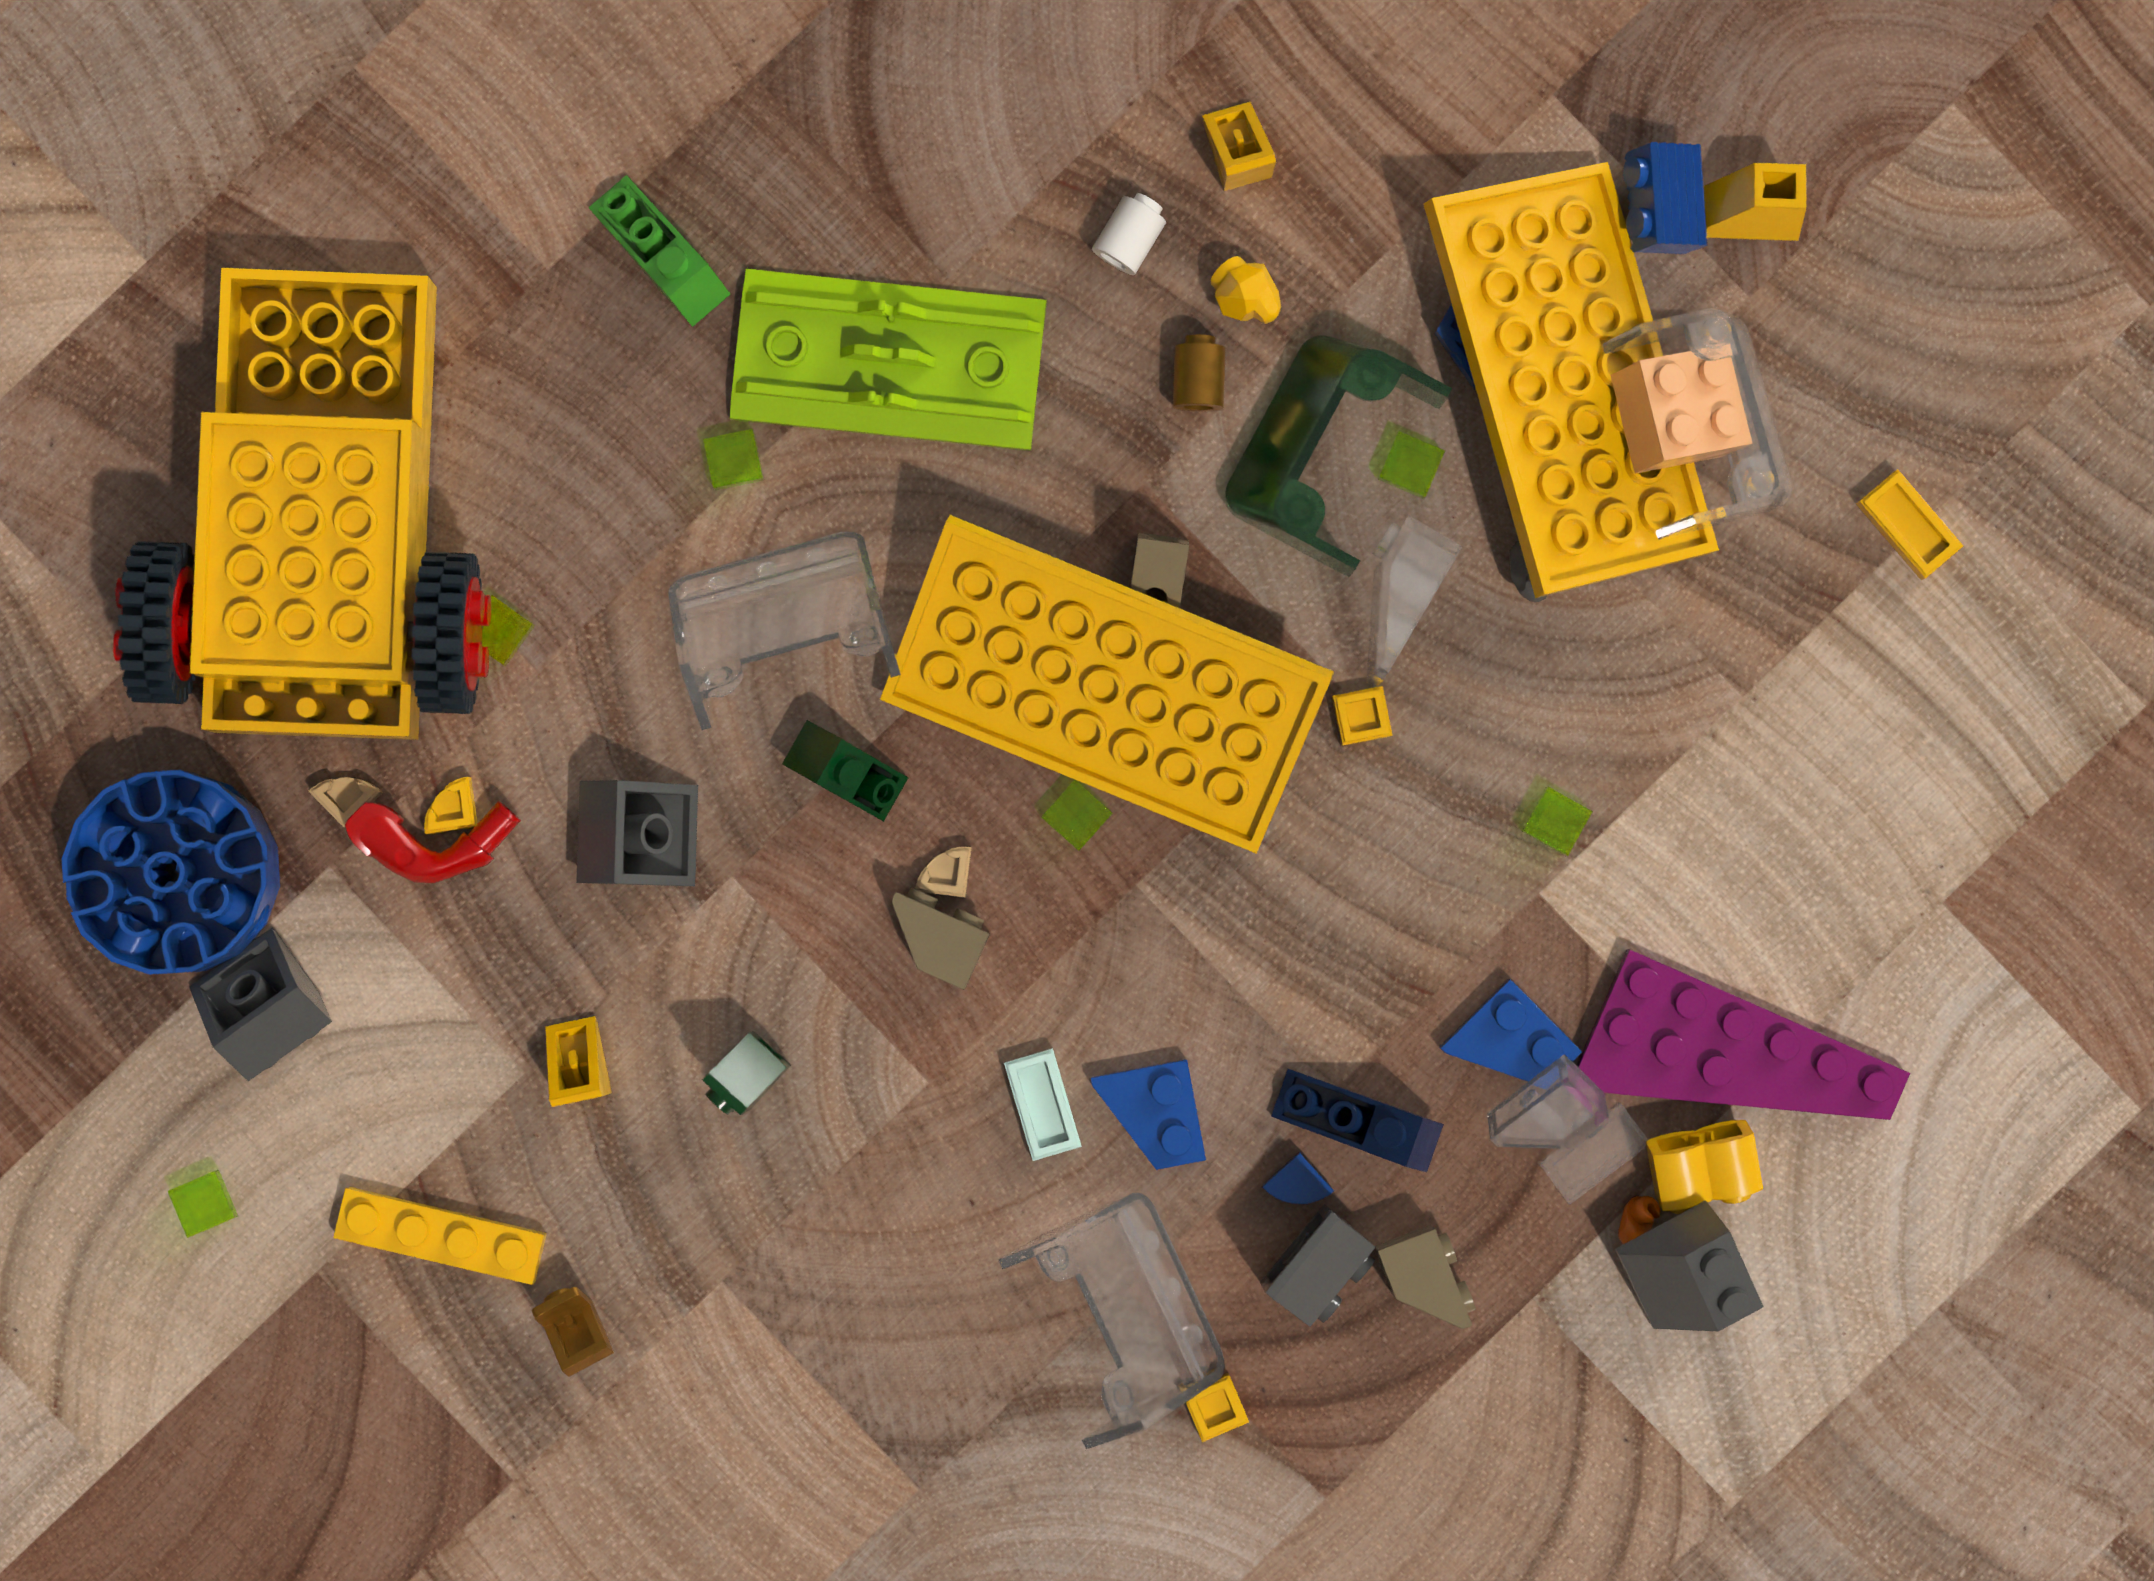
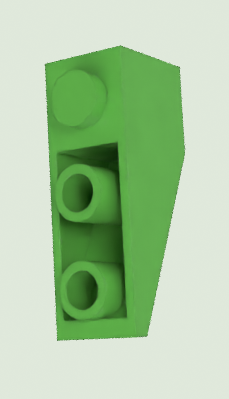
M627 175L588 207L692 327L730 295V292L708 263Z

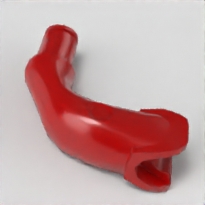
M497 801L469 834L463 832L457 841L441 853L424 847L401 825L404 818L392 808L380 803L367 802L361 805L347 820L345 828L353 844L366 856L373 857L385 868L414 883L434 884L488 865L494 859L491 854L521 820L504 804Z

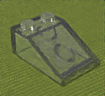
M1408 516L1401 526L1392 522L1372 553L1380 558L1373 575L1366 683L1373 687H1377L1385 680L1462 549V546L1411 516Z

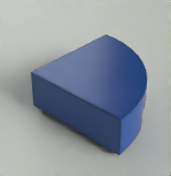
M1300 1152L1262 1185V1188L1273 1197L1292 1204L1313 1203L1334 1192Z

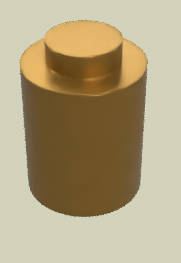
M1203 334L1185 336V343L1175 345L1173 408L1186 411H1217L1224 409L1225 346L1215 344V336Z

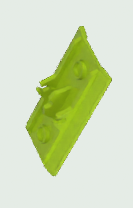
M746 269L733 374L730 420L1031 451L1047 300Z

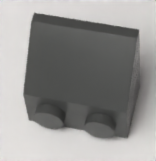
M623 780L580 781L576 883L695 886L698 785Z
M273 928L252 941L241 954L221 963L189 986L212 1047L248 1082L265 1069L275 1065L279 1059L307 1039L314 1037L321 1029L332 1022L318 989Z
M1706 1200L1615 1249L1653 1329L1719 1332L1764 1307L1730 1231Z
M1324 1204L1264 1276L1260 1284L1267 1295L1309 1327L1312 1326L1317 1318L1324 1323L1341 1304L1342 1298L1337 1294L1348 1280L1351 1279L1357 1283L1371 1268L1375 1259L1370 1254L1376 1247Z

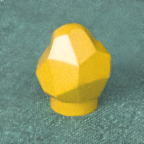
M1235 256L1225 261L1213 274L1211 285L1216 290L1215 298L1222 315L1240 321H1249L1252 318H1256L1264 324L1270 323L1277 318L1281 309L1279 291L1264 264L1246 263L1240 256Z

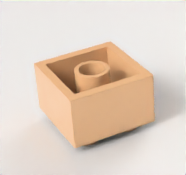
M1728 344L1639 360L1611 375L1635 474L1723 457L1753 444Z

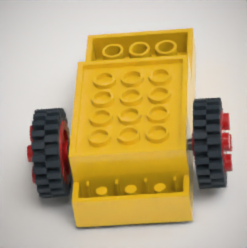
M221 268L215 413L201 412L195 554H192L193 549L188 543L137 541L131 547V556H127L125 562L127 572H123V576L119 577L116 583V605L122 611L121 615H118V627H121V630H116L114 634L113 654L114 659L120 662V670H124L122 680L124 687H127L126 693L132 702L184 704L189 699L188 694L192 693V680H196V676L203 678L201 729L205 731L234 734L418 740L420 711L423 713L470 714L473 711V704L476 702V690H478L479 686L478 677L487 678L489 672V648L482 647L483 626L490 625L491 597L490 595H484L482 590V581L479 578L480 566L478 558L474 553L426 552L437 286L428 276Z

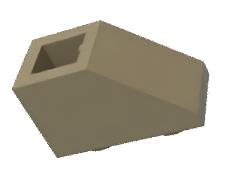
M910 887L906 896L895 892L891 902L917 969L965 990L990 936V933L981 930L985 920L959 908L956 909L953 917L934 908L938 899Z
M1428 1225L1375 1246L1374 1250L1389 1289L1396 1300L1461 1329L1473 1326L1468 1312L1476 1310L1475 1304L1466 1282L1462 1281L1456 1284L1450 1264L1457 1262V1258L1447 1233L1438 1235L1436 1229Z

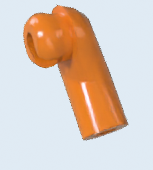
M1636 1196L1625 1205L1618 1229V1237L1622 1244L1652 1229L1654 1218H1659L1661 1212L1660 1206L1654 1198L1650 1196Z

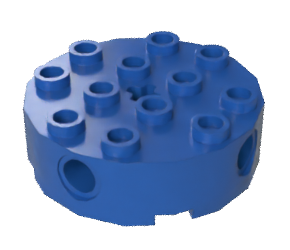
M183 770L144 772L103 789L75 820L62 856L63 883H66L67 900L73 911L71 915L80 934L111 962L149 975L203 972L241 954L267 925L280 889L278 846L261 811L232 785ZM167 864H177L176 871L179 873L177 881H169L171 875L165 871Z

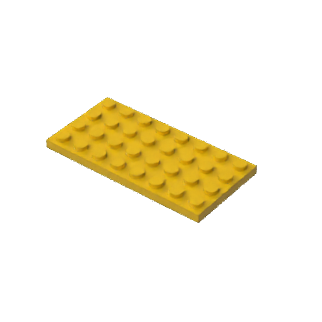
M1608 162L1439 196L1425 202L1423 205L1535 598L1718 551L1719 548L1694 462L1634 473L1611 375L1639 360L1661 357L1663 353L1636 258L1631 250L1632 244Z
M950 515L945 522L880 700L1257 854L1331 682L1334 671Z

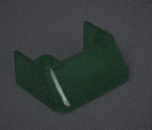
M1325 335L1308 339L1298 351L1225 490L1227 508L1238 519L1339 573L1350 577L1356 570L1360 560L1315 536L1324 520L1325 504L1315 489L1298 481L1342 397L1347 392L1363 401L1376 402L1386 398L1396 386L1429 405L1440 409L1452 388L1383 351Z

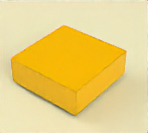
M1383 686L1332 696L1341 746L1393 736Z
M1229 1373L1182 1392L1202 1442L1249 1423Z

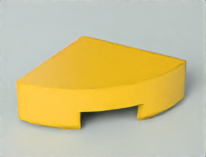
M463 777L450 782L435 797L426 813L425 834L474 828L478 824L471 777Z

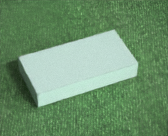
M1053 1048L1004 1062L1032 1160H1039L1082 1147Z

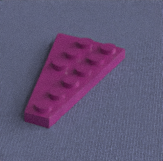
M1627 949L1566 1089L1891 1120L1910 1073Z

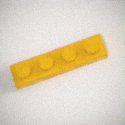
M347 1187L344 1191L333 1238L533 1285L536 1281L547 1233Z

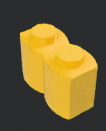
M1746 1120L1719 1122L1702 1127L1696 1131L1673 1132L1646 1141L1655 1197L1662 1211L1681 1214L1705 1200L1707 1203L1712 1200H1721L1728 1204L1741 1203L1748 1200L1751 1194L1763 1190L1755 1137Z

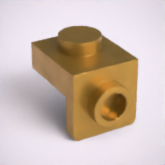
M578 1287L556 1290L547 1295L542 1304L531 1310L534 1319L544 1327L560 1368L568 1377L614 1353L593 1301Z

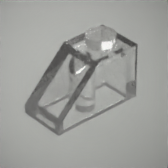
M1564 1054L1489 1111L1487 1118L1490 1141L1497 1147L1571 1149L1583 1139H1591L1597 1135L1604 1127L1605 1122L1609 1120L1605 1093Z

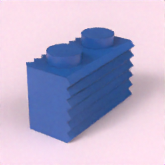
M1651 142L1628 151L1624 158L1626 162L1623 168V180L1627 186L1626 189L1629 191L1627 199L1630 201L1628 206L1630 212L1627 216L1626 227L1633 242L1631 250L1638 253L1686 254L1708 246L1701 145Z

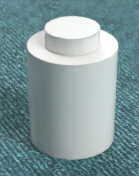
M1137 193L1134 199L1123 196L1093 245L1092 251L1113 267L1127 274L1135 275L1166 224L1165 219L1160 216L1163 208L1157 202L1141 193Z

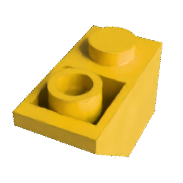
M1753 163L1704 185L1707 238L1798 241L1806 212V164Z

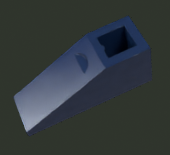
M1291 1069L1287 1070L1271 1117L1423 1172L1428 1171L1444 1125Z

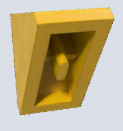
M1251 102L1202 115L1224 191L1272 178L1276 164L1275 154Z
M592 1016L545 1026L548 1089L551 1107L611 1094L612 1091L596 1017Z

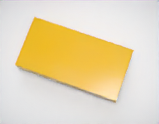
M1898 469L1893 471L1856 503L1920 580L1926 579L1963 547V544Z

